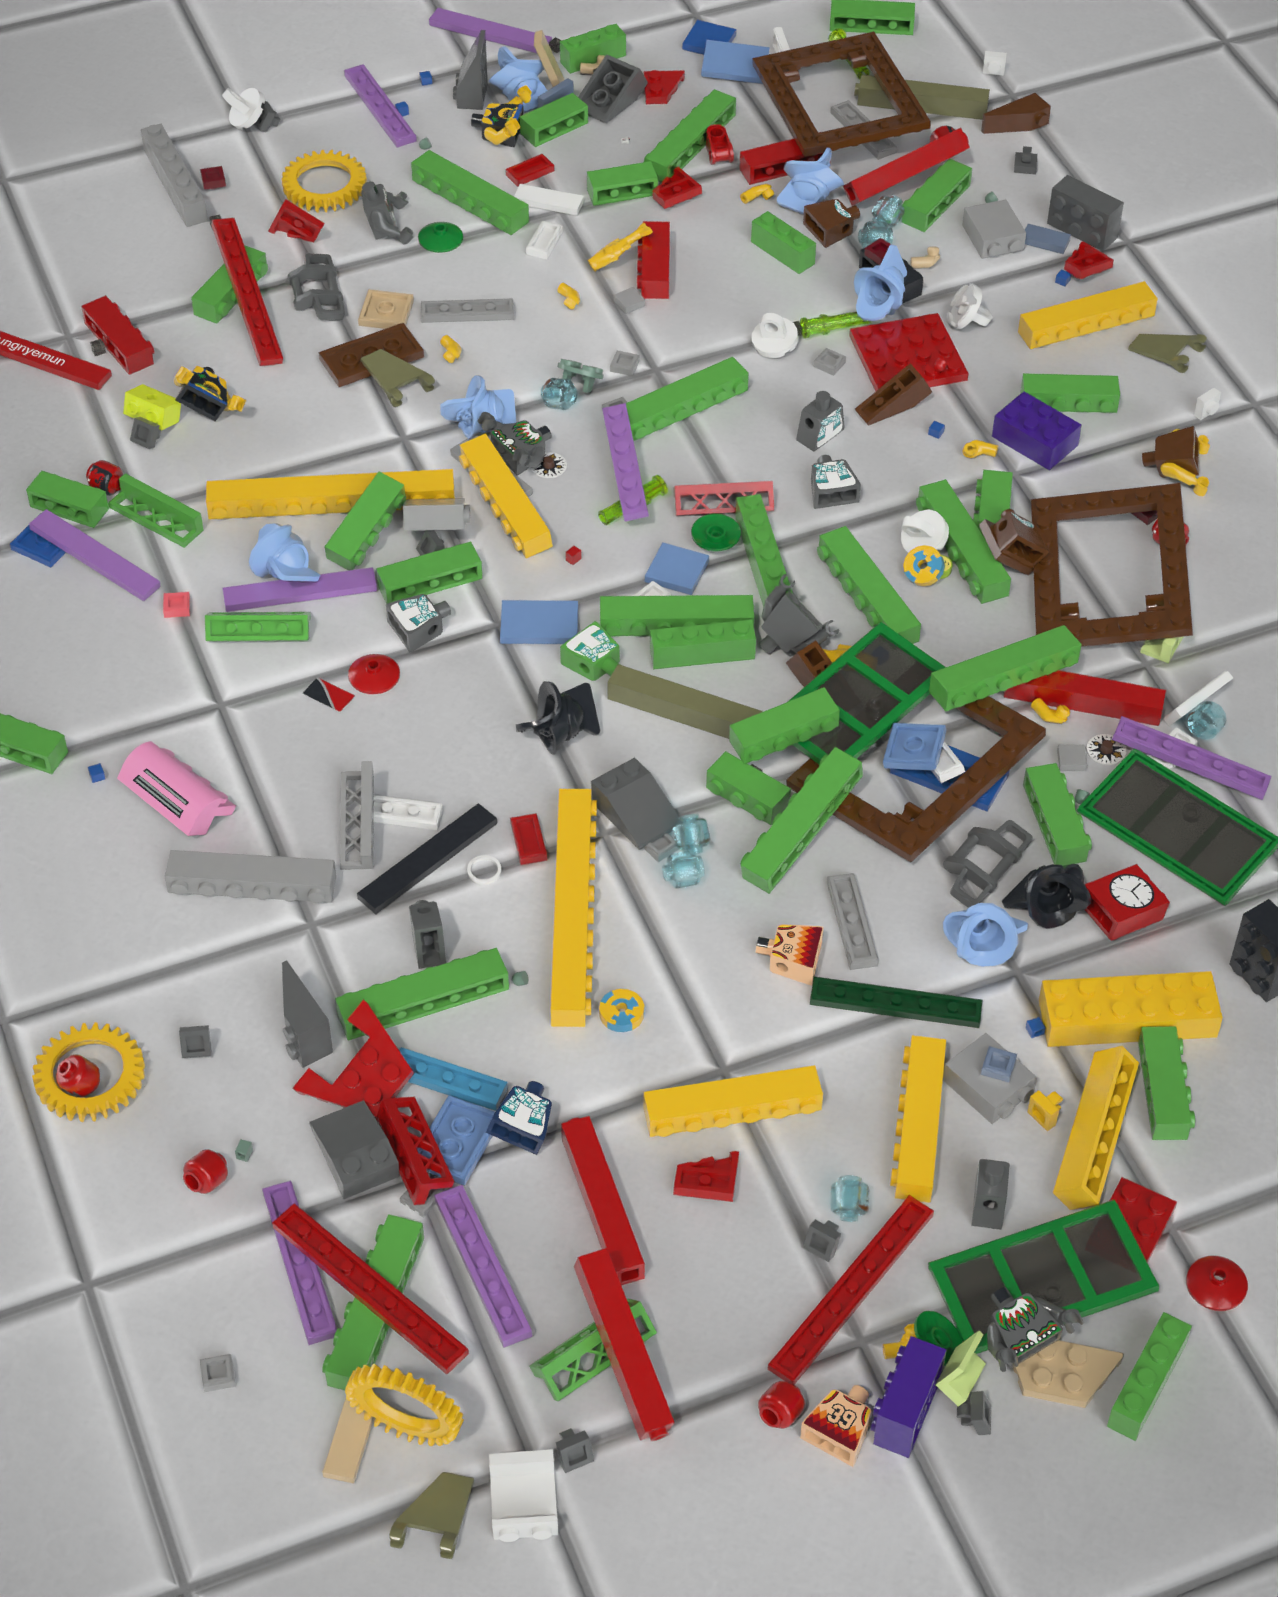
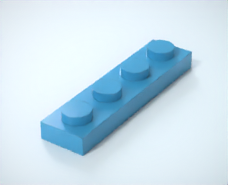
M402 1047L399 1050L414 1072V1075L408 1081L409 1083L497 1111L508 1089L506 1081Z

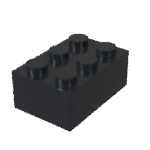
M1270 899L1243 914L1229 963L1232 970L1241 976L1250 985L1252 991L1260 995L1266 1003L1278 996V907Z

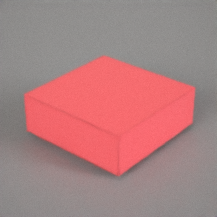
M189 592L164 593V618L190 616Z

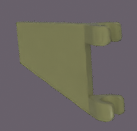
M1139 334L1130 344L1128 350L1169 364L1178 372L1185 373L1189 366L1184 364L1189 362V357L1179 354L1187 344L1195 351L1202 352L1206 348V345H1203L1207 337L1203 334Z
M382 349L361 358L362 364L387 394L393 407L402 405L401 399L403 394L398 388L417 379L425 392L434 389L432 384L435 383V379L432 375Z
M442 1472L395 1520L389 1534L391 1539L390 1546L398 1549L403 1547L407 1527L444 1534L440 1542V1556L452 1559L474 1484V1478Z

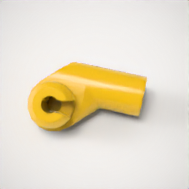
M769 184L758 185L743 192L740 198L744 204L760 195H763V198L768 200L774 196V191Z
M564 282L559 285L557 292L566 297L564 305L571 310L574 309L576 304L578 305L580 302L578 291Z
M443 336L440 344L447 350L443 354V358L449 363H453L456 358H459L462 352L461 347L450 336Z
M973 440L966 443L963 447V454L968 458H974L982 454L996 457L998 445L980 440Z
M1041 698L1035 699L1031 704V708L1045 722L1062 724L1068 720L1067 717L1070 715L1068 707L1059 705L1056 710L1050 709Z
M908 1324L904 1328L905 1334L899 1342L882 1345L884 1359L896 1358L900 1346L906 1347L911 1336L916 1338L914 1324Z

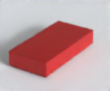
M540 154L507 168L506 176L519 187L520 184H526L554 172L555 168L554 164L546 156Z
M537 813L511 817L510 824L520 865L547 861V852Z

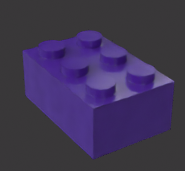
M1023 391L994 416L992 437L1042 467L1051 470L1078 446L1082 424Z
M913 1336L910 1337L906 1347L900 1346L895 1359L896 1368L894 1372H889L884 1385V1390L886 1391L883 1399L878 1398L873 1411V1416L875 1417L870 1431L875 1432L873 1445L906 1458L910 1457L938 1389L935 1384L943 1372L947 1349Z

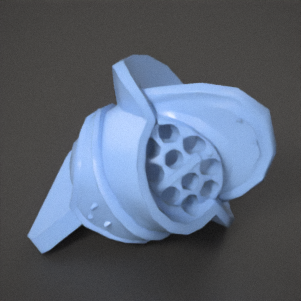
M506 46L500 47L498 51V64L501 70L490 78L489 83L501 89L502 93L510 101L516 96L519 97L517 91L520 87L527 85L532 94L529 103L523 102L524 113L537 109L538 96L548 91L537 77L544 70L541 60L517 59Z
M826 148L818 161L791 160L786 162L784 170L792 179L777 197V204L804 215V206L822 202L829 196L831 191L844 185L843 180L830 169L832 157L830 148Z
M891 244L881 265H876L873 268H860L855 274L854 288L858 295L856 310L858 317L864 321H877L886 315H893L895 310L902 305L903 293L905 292L904 277L907 275V270L896 245Z
M475 375L472 378L467 389L466 398L447 400L440 404V414L446 420H457L459 422L458 427H461L468 439L479 432H491L484 431L481 427L482 424L477 421L482 412L490 413L496 421L503 424L516 423L514 392L511 389L486 390L485 380L479 375Z
M277 523L266 524L259 530L258 542L251 551L249 558L250 569L256 576L262 578L270 574L277 579L285 581L317 582L321 575L308 568L309 556L302 539L291 532V525L281 526Z
M978 903L967 908V910L952 912L943 921V931L947 939L957 948L958 957L967 960L970 964L982 967L996 966L1011 958L1018 945V934L1026 931L1028 927L1027 922L1011 917L1004 909L993 903Z

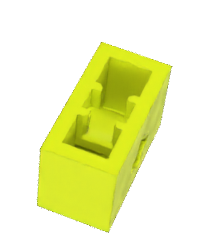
M142 384L125 392L123 414L132 418L142 417L158 424L159 429L164 430L179 422L181 403L175 401L176 398Z

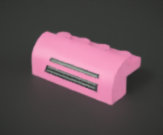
M152 741L145 742L135 748L125 760L117 779L187 836L206 835L214 816L233 814L236 805L228 800V796L214 789L207 779L195 774L191 766L175 758L172 751L159 748Z

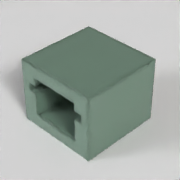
M240 1139L235 1150L236 1159L248 1162L253 1151L252 1142Z

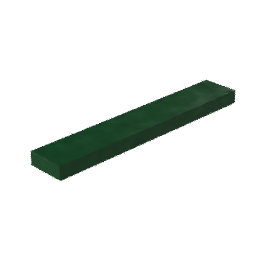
M822 977L813 978L810 1005L973 1028L980 1027L983 1002L982 999Z

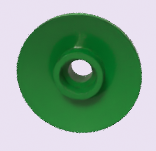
M433 222L420 230L418 241L428 251L444 253L452 251L461 245L463 232L453 223Z
M708 514L694 522L691 536L693 541L705 550L724 551L738 543L741 537V529L739 524L729 516Z
M924 1311L916 1317L914 1322L916 1338L947 1349L944 1366H946L955 1348L963 1343L957 1328L946 1317L934 1311Z

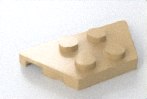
M1058 1340L1018 1364V1367H1013V1370L1018 1375V1384L1023 1396L1086 1408L1096 1391L1102 1388L1108 1376L1116 1366L1118 1367L1121 1364L1123 1353Z

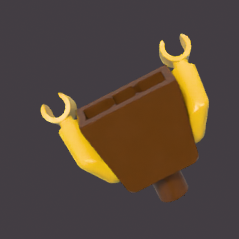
M1194 426L1181 430L1175 429L1155 439V451L1142 453L1144 467L1156 465L1161 477L1174 478L1189 486L1193 484L1194 493L1198 496H1204L1208 490L1209 480L1204 476L1198 479L1195 477L1199 475V454L1208 453L1210 448L1209 439L1205 435L1197 437Z

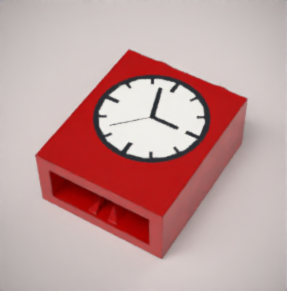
M1137 864L1085 884L1092 902L1085 911L1111 941L1163 920L1170 903L1166 895L1159 890L1150 877Z

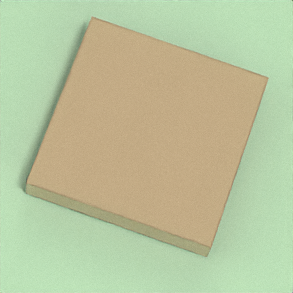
M368 289L358 318L359 326L386 329L400 323L406 325L414 302L413 294Z

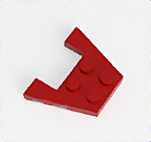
M363 999L347 1020L369 1037L366 1043L333 1084L328 1083L308 1068L294 1085L293 1090L298 1094L314 1097L317 1100L329 1102L343 1108L364 1100L376 1118L382 1099L395 1098L414 1075V1072L369 1004Z

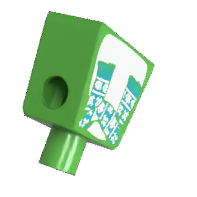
M594 621L560 646L561 664L591 681H596L606 673L609 676L612 675L620 662V647L602 626Z

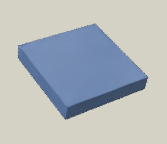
M662 542L645 574V582L651 583L654 581L661 587L692 595L709 563V555Z
M893 723L883 759L884 768L936 769L947 732L946 726Z

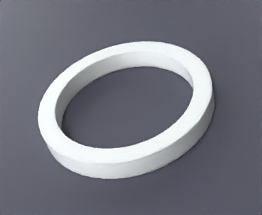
M477 856L469 862L467 873L469 878L477 884H491L500 877L501 864L492 856ZM487 860L493 862L497 866L498 871L492 878L478 879L471 873L472 866L479 861Z

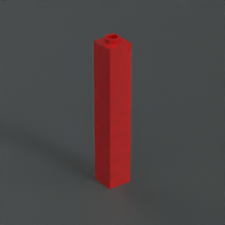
M959 128L843 185L851 205L854 206L969 149L968 137Z
M1058 670L1049 675L1041 676L1005 690L1004 698L1031 703L1035 699L1041 698L1047 706L1058 707L1059 705H1064L1069 710L1121 719V716L1138 723L1159 726L1166 690Z
M590 1116L572 1118L567 1122L561 1123L562 1142L601 1248H607L621 1285L645 1279L643 1257Z
M607 1248L579 1256L573 1267L640 1441L650 1438L651 1441L662 1439L668 1435V1431L675 1422Z

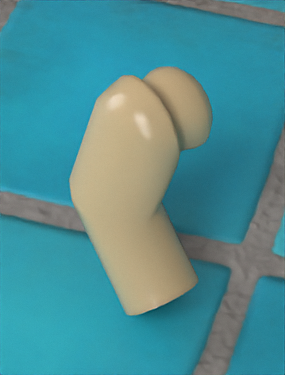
M599 55L597 62L594 64L581 63L580 73L593 75L605 55Z
M935 246L928 247V255L924 257H911V266L913 268L932 267L940 259L939 248Z

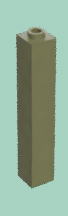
M861 75L860 83L855 84L854 96H858L857 105L894 109L875 76ZM905 80L925 113L982 120L983 114L987 112L990 89Z
M619 664L607 682L609 700L729 739L731 724L763 712Z

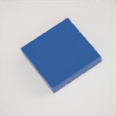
M697 20L682 43V49L704 55L707 40L732 43L736 37L737 29Z
M29 525L10 543L11 550L50 568L66 553L32 531Z

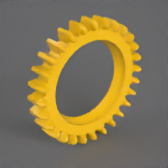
M321 150L320 154L312 151V156L304 153V159L297 156L296 162L290 161V166H286L285 172H282V187L287 199L295 205L298 203L301 209L306 204L307 211H310L311 207L315 206L317 213L320 207H323L325 213H327L329 206L335 212L338 204L342 209H345V202H348L351 206L353 199L358 201L359 196H362V186L367 182L365 168L362 167V163L357 162L356 157L350 159V154L342 156V151L333 154V150H330L328 154L324 150ZM319 166L338 167L347 171L351 176L350 181L344 188L327 194L306 191L299 185L297 179L305 171Z
M94 1022L91 1029L87 1028L86 1023H82L81 1031H77L74 1026H70L71 1034L67 1035L65 1032L60 1031L61 1039L57 1040L51 1037L49 1039L51 1047L43 1045L41 1047L43 1055L36 1056L37 1064L33 1065L34 1075H32L36 1093L40 1097L41 1103L46 1104L50 1112L56 1110L58 1117H62L66 1112L68 1120L72 1121L77 1113L79 1120L84 1122L86 1114H90L92 1121L95 1122L97 1112H100L107 1119V1109L111 1108L115 1113H118L117 1103L127 1107L129 1104L127 1096L133 1099L136 1098L135 1089L139 1090L142 1087L141 1080L145 1077V1063L141 1048H138L135 1039H130L128 1032L122 1035L119 1027L111 1032L110 1024L107 1023L101 1030H99L98 1022ZM86 1044H102L117 1050L123 1060V1071L117 1083L103 1094L88 1098L74 1097L63 1092L55 1083L53 1077L54 1067L59 1059L70 1050Z
M373 1364L372 1367L363 1365L361 1368L358 1366L356 1370L352 1371L345 1388L346 1399L350 1401L351 1407L356 1406V1413L360 1414L365 1410V1421L370 1419V1417H375L374 1427H377L380 1423H385V1433H388L391 1428H395L397 1431L396 1438H399L405 1432L408 1435V1442H411L414 1436H417L419 1438V1445H422L427 1438L429 1446H433L435 1443L438 1446L449 1444L457 1437L464 1421L462 1419L463 1413L459 1412L460 1407L453 1405L454 1400L446 1398L444 1391H436V1385H426L423 1378L414 1379L412 1373L408 1372L404 1375L398 1368H395L393 1372L386 1365H383L382 1369L376 1364ZM372 1388H388L407 1394L429 1407L437 1415L438 1419H422L405 1414L382 1401Z

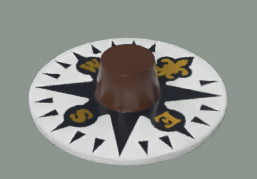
M545 452V457L539 467L531 469L540 477L554 478L564 473L567 468V462L563 456L557 453Z
M1100 734L1088 741L1087 753L1097 763L1113 765L1125 758L1126 746L1112 740L1113 735Z

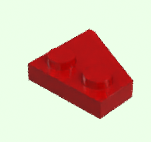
M685 70L644 71V76L648 82L644 88L646 105L667 104L671 99V95L677 91L679 82L684 81Z
M678 166L674 169V175L671 178L666 177L662 184L652 191L653 199L666 209L702 194V186Z
M285 199L268 232L275 234L276 231H282L287 233V237L301 238L304 241L314 243L325 223Z
M1083 241L1079 244V249L1074 250L1072 256L1068 257L1065 261L1064 270L1075 278L1084 279L1087 276L1112 268L1114 259Z
M732 1151L728 1158L715 1161L713 1156L703 1158L698 1162L678 1164L673 1195L733 1202L739 1151Z

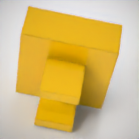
M1038 1090L1030 1096L1027 1113L1048 1132L1056 1126L1058 1113L1061 1110L1059 1103L1063 1101V1098L1055 1091L1046 1097Z

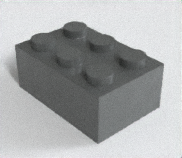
M1066 175L1052 188L1047 224L1104 251L1118 238L1124 202Z

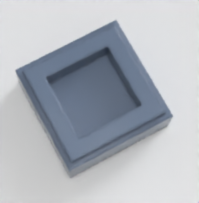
M989 1046L981 1075L1009 1083L1017 1054Z

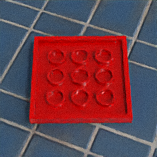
M938 313L850 329L849 336L875 391L910 363L924 378L929 387L968 381L969 373ZM937 358L943 359L948 364L941 372L936 371L933 367Z

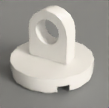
M227 88L222 94V97L232 106L229 120L237 129L243 130V127L246 129L251 127L262 114L263 108H261L262 103L265 104L264 94L257 89L249 88L238 95L233 90Z
M970 284V286L965 285L957 291L950 304L952 310L947 312V322L950 326L962 329L971 321L987 326L992 320L991 313L980 305L982 290L974 284Z
M775 313L764 314L761 322L752 332L754 349L758 351V354L767 358L785 356V353L789 350L790 352L794 350L798 343V331L795 324Z
M923 510L912 516L904 517L901 527V542L903 548L908 553L915 547L922 545L932 546L936 550H941L949 535L947 522L938 512L933 510Z

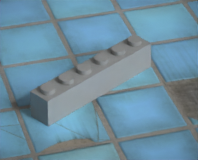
M162 123L142 128L141 135L144 151L186 227L208 222L205 199Z
M170 850L165 880L168 893L179 895L196 894L203 896H229L232 898H257L261 900L278 899L332 903L336 870L334 860Z

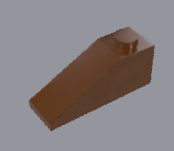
M1032 93L984 113L981 132L989 134L1035 130L1049 124L1051 106L1038 94Z
M910 363L857 406L855 411L869 426L915 407L931 394L932 390Z
M815 640L797 652L786 664L800 684L805 687L831 665L832 662ZM840 673L822 687H825L835 704L848 713L861 704Z

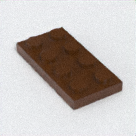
M404 323L318 352L319 360L338 387L372 376L362 364L361 358L379 349L407 363L424 357L423 348Z

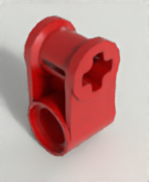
M719 124L709 126L707 128L706 149L710 164L715 165L716 162L721 161L733 162V146L725 127Z

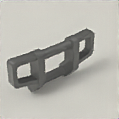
M307 253L304 265L291 271L287 278L289 284L292 285L295 298L293 303L297 311H304L314 306L316 315L321 320H343L345 313L343 295L338 289L336 281L337 271L329 254ZM310 263H323V264H325V265H317V264H310ZM307 279L327 280L329 290L310 289L303 293L301 283L307 281ZM321 305H337L338 310H325Z
M1007 820L995 831L987 828L973 827L968 832V838L953 856H948L943 862V867L948 872L959 875L950 890V894L968 908L981 903L988 893H992L995 890L998 880L1012 863H1017L1022 857L1021 853L1030 844L1033 836L1012 820ZM1008 830L1019 837L1023 843L1017 848L1003 838L1001 834ZM976 844L987 845L1003 857L990 874H987L965 858ZM964 876L983 890L978 898L974 899L960 889L959 884Z

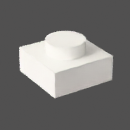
M985 51L983 74L1004 76L1007 53Z
M1212 388L1198 397L1194 416L1202 420L1209 415L1215 414L1220 406L1221 392L1216 388Z

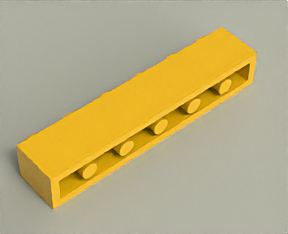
M1143 281L1020 314L1018 333L1029 349H1034L1155 316L1158 298L1147 283Z
M486 433L460 444L461 455L459 456V461L463 469L468 468L470 471L469 476L472 483L479 485L483 500L490 502V508L494 517L501 519V526L506 535L510 534L512 536L511 540L516 551L521 550L527 559L553 547L550 530Z
M912 1035L910 1047L904 1046L903 1063L908 1064V1070H902L900 1087L906 1088L905 1094L899 1095L898 1111L903 1112V1119L897 1118L895 1136L901 1137L900 1144H894L893 1161H898V1169L892 1168L890 1186L896 1187V1199L905 1200L910 1195L920 1202H931L946 1039Z
M1123 1045L1094 1052L1053 1190V1194L1069 1210L1099 1205L1139 1065V1062Z
M813 1065L643 1092V1109L649 1136L666 1137L679 1132H697L711 1127L723 1128L730 1124L754 1123L768 1118L780 1119L787 1115L800 1113L811 1114L822 1110L823 1092L816 1066Z

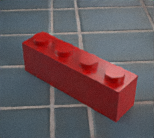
M789 139L740 151L739 169L749 185L788 176L784 170L787 161H818L823 153L804 157L795 139Z
M643 221L647 227L652 229L653 233L643 236L638 240V244H642L638 245V259L642 260H637V274L642 275H637V289H641V296L644 299H669L670 222Z
M105 295L81 306L85 325L129 375L154 364L152 355L154 354V348L151 342L146 341L141 331L133 327L129 317L120 312L115 302L112 303Z

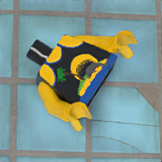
M527 85L520 87L517 91L519 97H514L508 103H490L484 115L472 114L471 126L482 129L483 140L492 142L495 145L501 144L515 147L520 134V116L524 115L523 102L529 103L531 100L532 92Z
M181 366L174 377L175 385L182 387L175 401L215 422L223 411L238 410L242 412L246 403V399L233 394L231 398L227 391L226 381L215 375L214 370L210 367L202 368L196 366L191 372L184 366Z

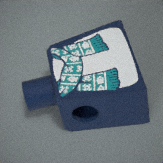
M536 1081L528 1082L526 1089L520 1086H513L494 1113L486 1133L537 1155L546 1136L552 1102L549 1099L542 1097L544 1086Z

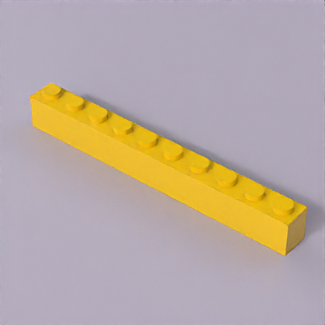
M453 469L382 472L404 484L406 499L455 498ZM377 473L207 481L206 506L208 518L227 519L348 513Z
M559 789L551 1027H585L586 1016H591V998H586V992H592V975H587V969L593 968V952H588V947H593V930H588V924H594V908L589 907V902H594V885H589L590 880H595V864H590V859H595L596 842H591V837H596V821H591V816H597V800H592L591 789Z

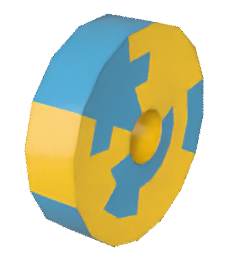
M922 545L915 547L907 554L903 567L904 573L912 583L918 586H929L940 579L945 565L944 559L938 550L932 546ZM923 563H927L926 568H920Z
M629 989L610 991L600 1001L599 1016L601 1022L608 1029L615 1032L634 1030L644 1019V1003L642 998Z

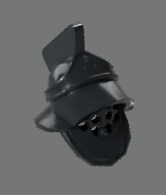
M543 681L538 693L536 721L516 724V732L523 733L534 730L533 733L540 737L547 750L553 755L556 754L564 741H569L574 736L576 737L582 730L592 735H599L600 726L590 684L583 683L560 693L553 682Z
M1074 863L1063 866L1055 864L1043 865L1037 870L1030 871L1002 900L1005 908H1028L1029 916L1036 925L1046 929L1064 925L1074 918L1077 911L1085 910L1092 903L1090 893L1084 884L1083 870L1078 864Z

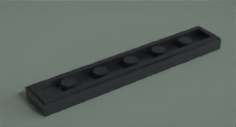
M476 804L357 893V899L374 914L379 913L497 824V818L482 805Z

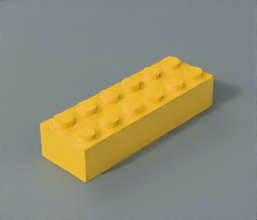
M1212 971L1042 980L1039 995L1042 1021L1046 1028L1047 1047L1138 1042L1142 1027L1176 1026L1178 1038L1182 1039L1217 1038L1223 1019Z

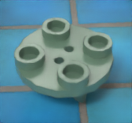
M561 358L557 366L564 369L561 386L569 387L572 376L576 377L578 373L583 375L582 379L585 380L583 392L591 393L595 378L603 379L604 377L602 374L603 369L587 365H583L581 368L582 363Z

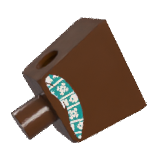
M839 199L804 206L803 224L823 247L827 248L853 233L854 220L860 218V211L856 205L846 208Z
M1007 509L1001 513V519L993 526L1000 552L1033 568L1049 553L1047 546L1032 522L1017 515L1013 509Z

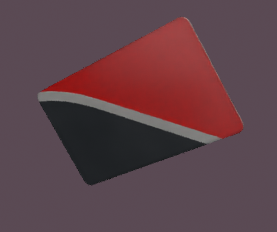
M316 678L303 692L304 695L338 712H341L354 698L353 694L320 678Z

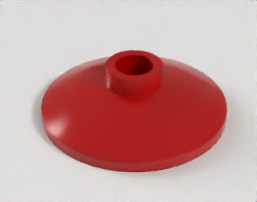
M369 654L358 658L352 663L348 671V678L350 684L359 692L381 694L389 691L398 683L400 669L398 664L386 655Z
M1206 1256L1198 1259L1190 1266L1186 1277L1187 1289L1192 1298L1201 1306L1215 1311H1226L1237 1307L1246 1297L1248 1290V1281L1243 1270L1232 1260L1221 1256ZM1214 1276H1219L1223 1280H1217Z

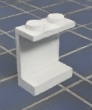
M553 1449L489 1454L493 1540L500 1539L504 1542H513L525 1537L543 1540L553 1535H558Z

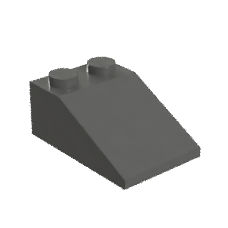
M486 30L480 31L461 65L460 73H456L453 99L457 100V109L483 110L488 86Z
M606 54L578 98L588 105L589 116L608 123L638 99L648 82L640 68Z
M635 757L591 781L592 800H597V808L639 850L648 843L662 838L664 834L671 833L683 826V821L652 774Z
M286 960L282 962L283 1007L286 1026L283 1028V1033L288 1041L285 1047L292 1060L297 1059L302 1068L333 1053L328 1018Z
M364 1100L309 1122L343 1199L399 1177V1162L386 1135Z

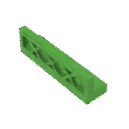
M126 473L119 478L121 492L108 502L110 509L183 548L204 531L200 512ZM125 499H128L132 501L134 505L122 506L120 505V503ZM149 510L152 512V515L141 516L137 511ZM167 520L171 522V525L160 526L156 524V521ZM186 530L189 532L183 538L175 534V531Z
M209 612L205 615L206 641L309 640L311 612Z
M627 1299L634 1319L639 1317L645 1328V1331L640 1334L643 1342L655 1335L657 1331L642 1303L637 1300ZM593 1322L529 1367L535 1377L544 1380L554 1400L560 1401L609 1367L611 1363L607 1353L603 1352L604 1345L596 1324ZM587 1352L595 1354L592 1368L587 1371L578 1369L582 1355ZM562 1369L570 1371L568 1384L559 1390L552 1376Z

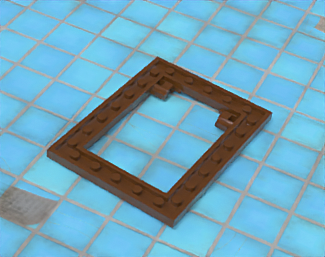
M875 32L752 58L754 69L804 157L823 153L826 148L836 151L841 148L855 147L859 144L877 142L881 139L899 137L904 134L921 132L931 128L930 119ZM836 59H848V61H851V66L854 69L868 65L898 115L818 133L790 83L800 80L798 70L801 67H810L813 64L823 62L828 63Z
M1180 483L1031 499L1032 523L1049 550V553L1034 566L1036 635L1065 625L1081 643V647L1193 636ZM1157 510L1163 594L1145 595L1146 611L1139 612V615L1087 620V617L1080 618L1078 602L1061 604L1058 521Z
M916 663L894 685L909 695L929 678L931 673ZM883 692L856 719L871 729L900 702L887 692ZM990 696L957 707L955 709L1001 734L1003 737L925 810L911 802H907L904 805L902 814L897 812L894 815L889 811L885 814L850 792L833 815L907 861L912 862L1046 736V728ZM845 726L821 749L827 754H830L835 747L844 752L861 735L850 727ZM812 759L807 760L786 779L787 787L799 793L804 786L807 776L811 773L814 774L819 768V764Z

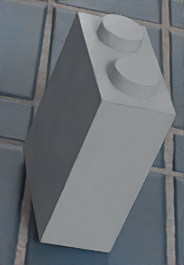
M1006 199L964 208L962 226L982 259L1024 251L1026 231Z
M465 498L406 499L403 505L404 531L462 530L465 528V523H469L470 505H465Z
M985 1033L945 1064L943 1081L993 1124L1000 1118L1005 1119L1008 1117L1014 1107L1021 1101L1025 1103L1030 1099V1096L1035 1091L1036 1076L1017 1059L1009 1083L981 1075L989 1046L1005 1050L991 1036Z

